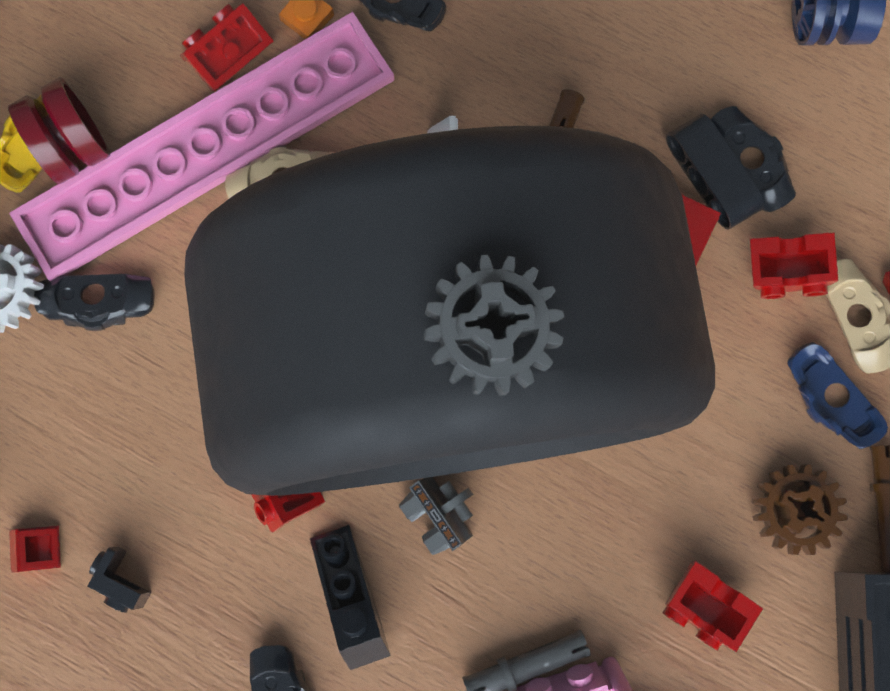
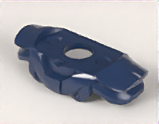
M810 342L798 348L790 356L787 364L807 406L806 412L816 423L820 422L835 432L837 436L841 435L859 449L872 446L886 435L888 426L884 417L848 378L826 349L814 342ZM834 383L843 385L849 394L847 402L837 408L830 406L824 396L827 387Z

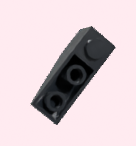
M347 525L310 538L338 650L349 669L353 670L391 656L350 526Z

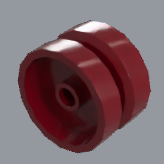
M59 77L41 87V97L44 106L37 99L27 95L8 105L9 114L22 140L41 168L57 184H62L79 174V164L76 156L89 166H94L110 157V151L98 127L78 96L63 78Z

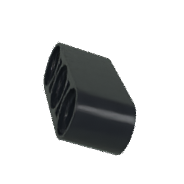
M701 113L666 134L667 145L672 155L707 207L721 213L718 223L723 228L729 230L764 208V200L759 189L708 116Z

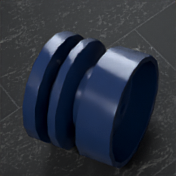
M792 0L794 37L798 45L812 46L816 42L818 45H830L835 38L839 44L843 45L871 44L877 38L882 27L886 0Z

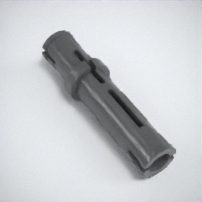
M577 630L573 634L511 659L499 658L496 660V665L469 676H463L462 679L467 691H503L505 689L514 691L517 690V684L581 658L589 657L591 654L589 648L585 646L587 642L582 631Z

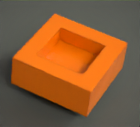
M290 0L279 13L280 21L304 39L322 30L334 16L333 8L323 0Z

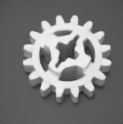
M0 244V333H4L6 326L17 329L19 327L18 317L22 316L27 319L32 317L27 308L30 304H40V300L34 297V292L44 288V284L34 279L42 273L40 268L32 265L34 258L11 244H8L6 247Z

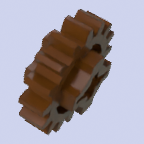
M794 464L783 466V474L778 470L769 472L768 475L772 483L762 482L757 486L764 493L763 498L752 499L754 505L761 507V513L754 515L753 521H764L765 527L759 533L761 537L773 535L775 538L773 539L772 547L782 549L787 544V552L790 555H798L801 547L805 555H815L816 545L821 549L832 547L828 536L841 537L843 533L835 525L837 521L848 520L847 515L838 512V506L847 503L846 498H836L834 492L840 486L839 483L826 484L824 482L827 477L825 470L817 471L812 475L810 464L801 465L798 472ZM793 481L804 483L798 487L795 493L783 488ZM821 498H822L823 503H824V510H823ZM794 502H802L800 509L807 517H796L799 510L794 506ZM774 506L776 507L778 521L775 518ZM804 527L816 531L808 537H795L796 534L801 533Z

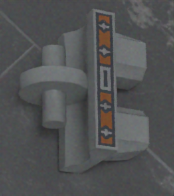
M428 477L410 486L409 488L412 492L399 504L400 509L411 522L427 513L434 523L435 527L422 536L423 543L432 555L448 548L454 551L473 536L464 521L473 516L464 503L465 500L474 495L469 488L458 494L450 481L439 487L433 477Z

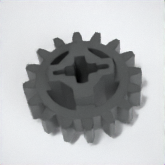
M481 255L477 265V272L474 273L463 262L457 264L454 269L457 284L454 285L447 280L440 279L436 285L435 291L444 300V303L428 302L425 315L438 320V325L425 329L423 334L424 340L440 342L441 348L433 355L432 362L434 365L450 361L455 366L448 380L452 384L461 380L464 375L473 378V394L479 395L488 381L494 382L499 396H504L510 391L511 378L513 377L523 388L530 386L535 382L530 366L544 372L548 370L554 362L543 351L544 348L555 349L563 343L564 337L550 331V326L564 318V311L548 309L546 302L556 290L553 286L537 290L533 282L539 270L535 267L526 271L523 276L514 273L515 257L508 256L501 269H493L489 256ZM504 288L517 294L526 305H519L507 296ZM474 289L475 307L472 311L461 313L458 317H452L454 306L459 299ZM488 312L494 314L496 322H506L507 325H510L506 327L498 339H494L491 329H480L478 326L483 322ZM528 334H534L527 354L519 361L513 363L514 341L517 338L526 337ZM469 345L483 356L484 365L468 358L458 346Z

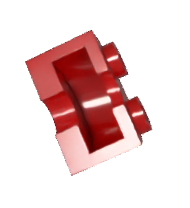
M835 232L806 234L791 239L780 237L750 239L753 287L756 290H760L761 299H779L785 297L786 292L802 291V295L805 297L822 296L828 294L827 286L839 281Z
M692 561L666 601V607L662 613L682 627H685L687 622L698 628L699 631L695 637L716 651L723 644L737 652L763 608L741 592L725 584L717 575L697 561Z

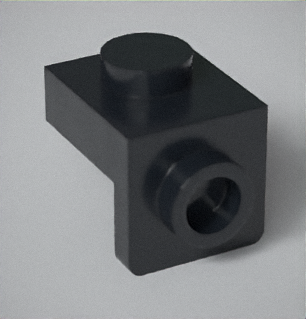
M109 547L106 552L101 551L93 561L89 570V574L93 576L87 587L106 596L104 603L120 612L127 613L128 609L143 608L151 592L115 574L126 554V550L120 547Z

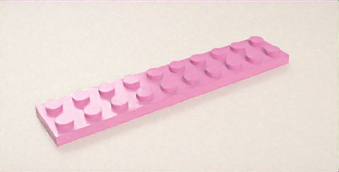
M351 12L110 153L109 158L94 166L86 167L77 176L62 184H57L9 214L47 279L52 281L57 277L66 276L223 183L227 175L270 153L271 149L287 145L395 80L394 73L355 14Z

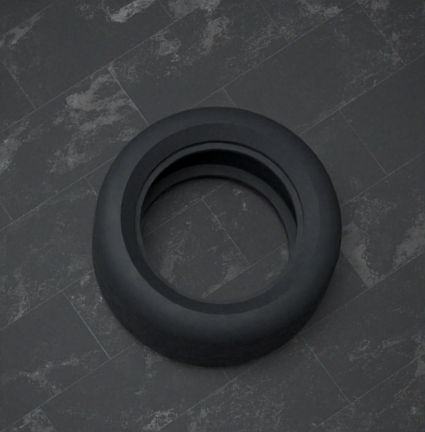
M495 126L426 133L332 153L274 173L239 191L207 215L199 224L186 250L184 277L206 451L212 469L227 485L245 494L292 495L379 485L516 464L637 441L661 435L692 423L707 408L715 389V362L683 197L671 170L649 150L635 143L604 133L556 126ZM481 255L489 256L493 269H501L508 256L515 257L514 273L523 276L526 271L535 267L539 270L533 282L537 290L553 286L556 290L546 302L547 308L564 311V318L550 326V331L564 337L562 345L555 349L544 348L543 350L554 362L552 366L545 372L530 366L535 382L523 388L513 377L511 378L510 391L504 396L498 395L494 382L487 381L483 391L477 395L472 393L473 378L464 375L455 384L448 381L455 366L450 361L434 365L431 359L441 348L440 342L425 341L423 335L425 329L438 325V320L425 315V310L428 302L444 303V300L435 291L439 280L444 279L456 285L457 282L454 275L456 265L463 262L472 273L477 272V265ZM504 288L507 296L519 305H526L517 294ZM474 289L459 299L454 306L452 317H458L461 313L472 311L475 307ZM488 312L483 322L478 326L480 329H491L494 339H498L506 327L510 325H507L506 322H496L494 314ZM528 334L526 337L517 338L514 341L513 363L519 361L527 354L534 334ZM469 345L458 346L468 358L484 365L483 356Z

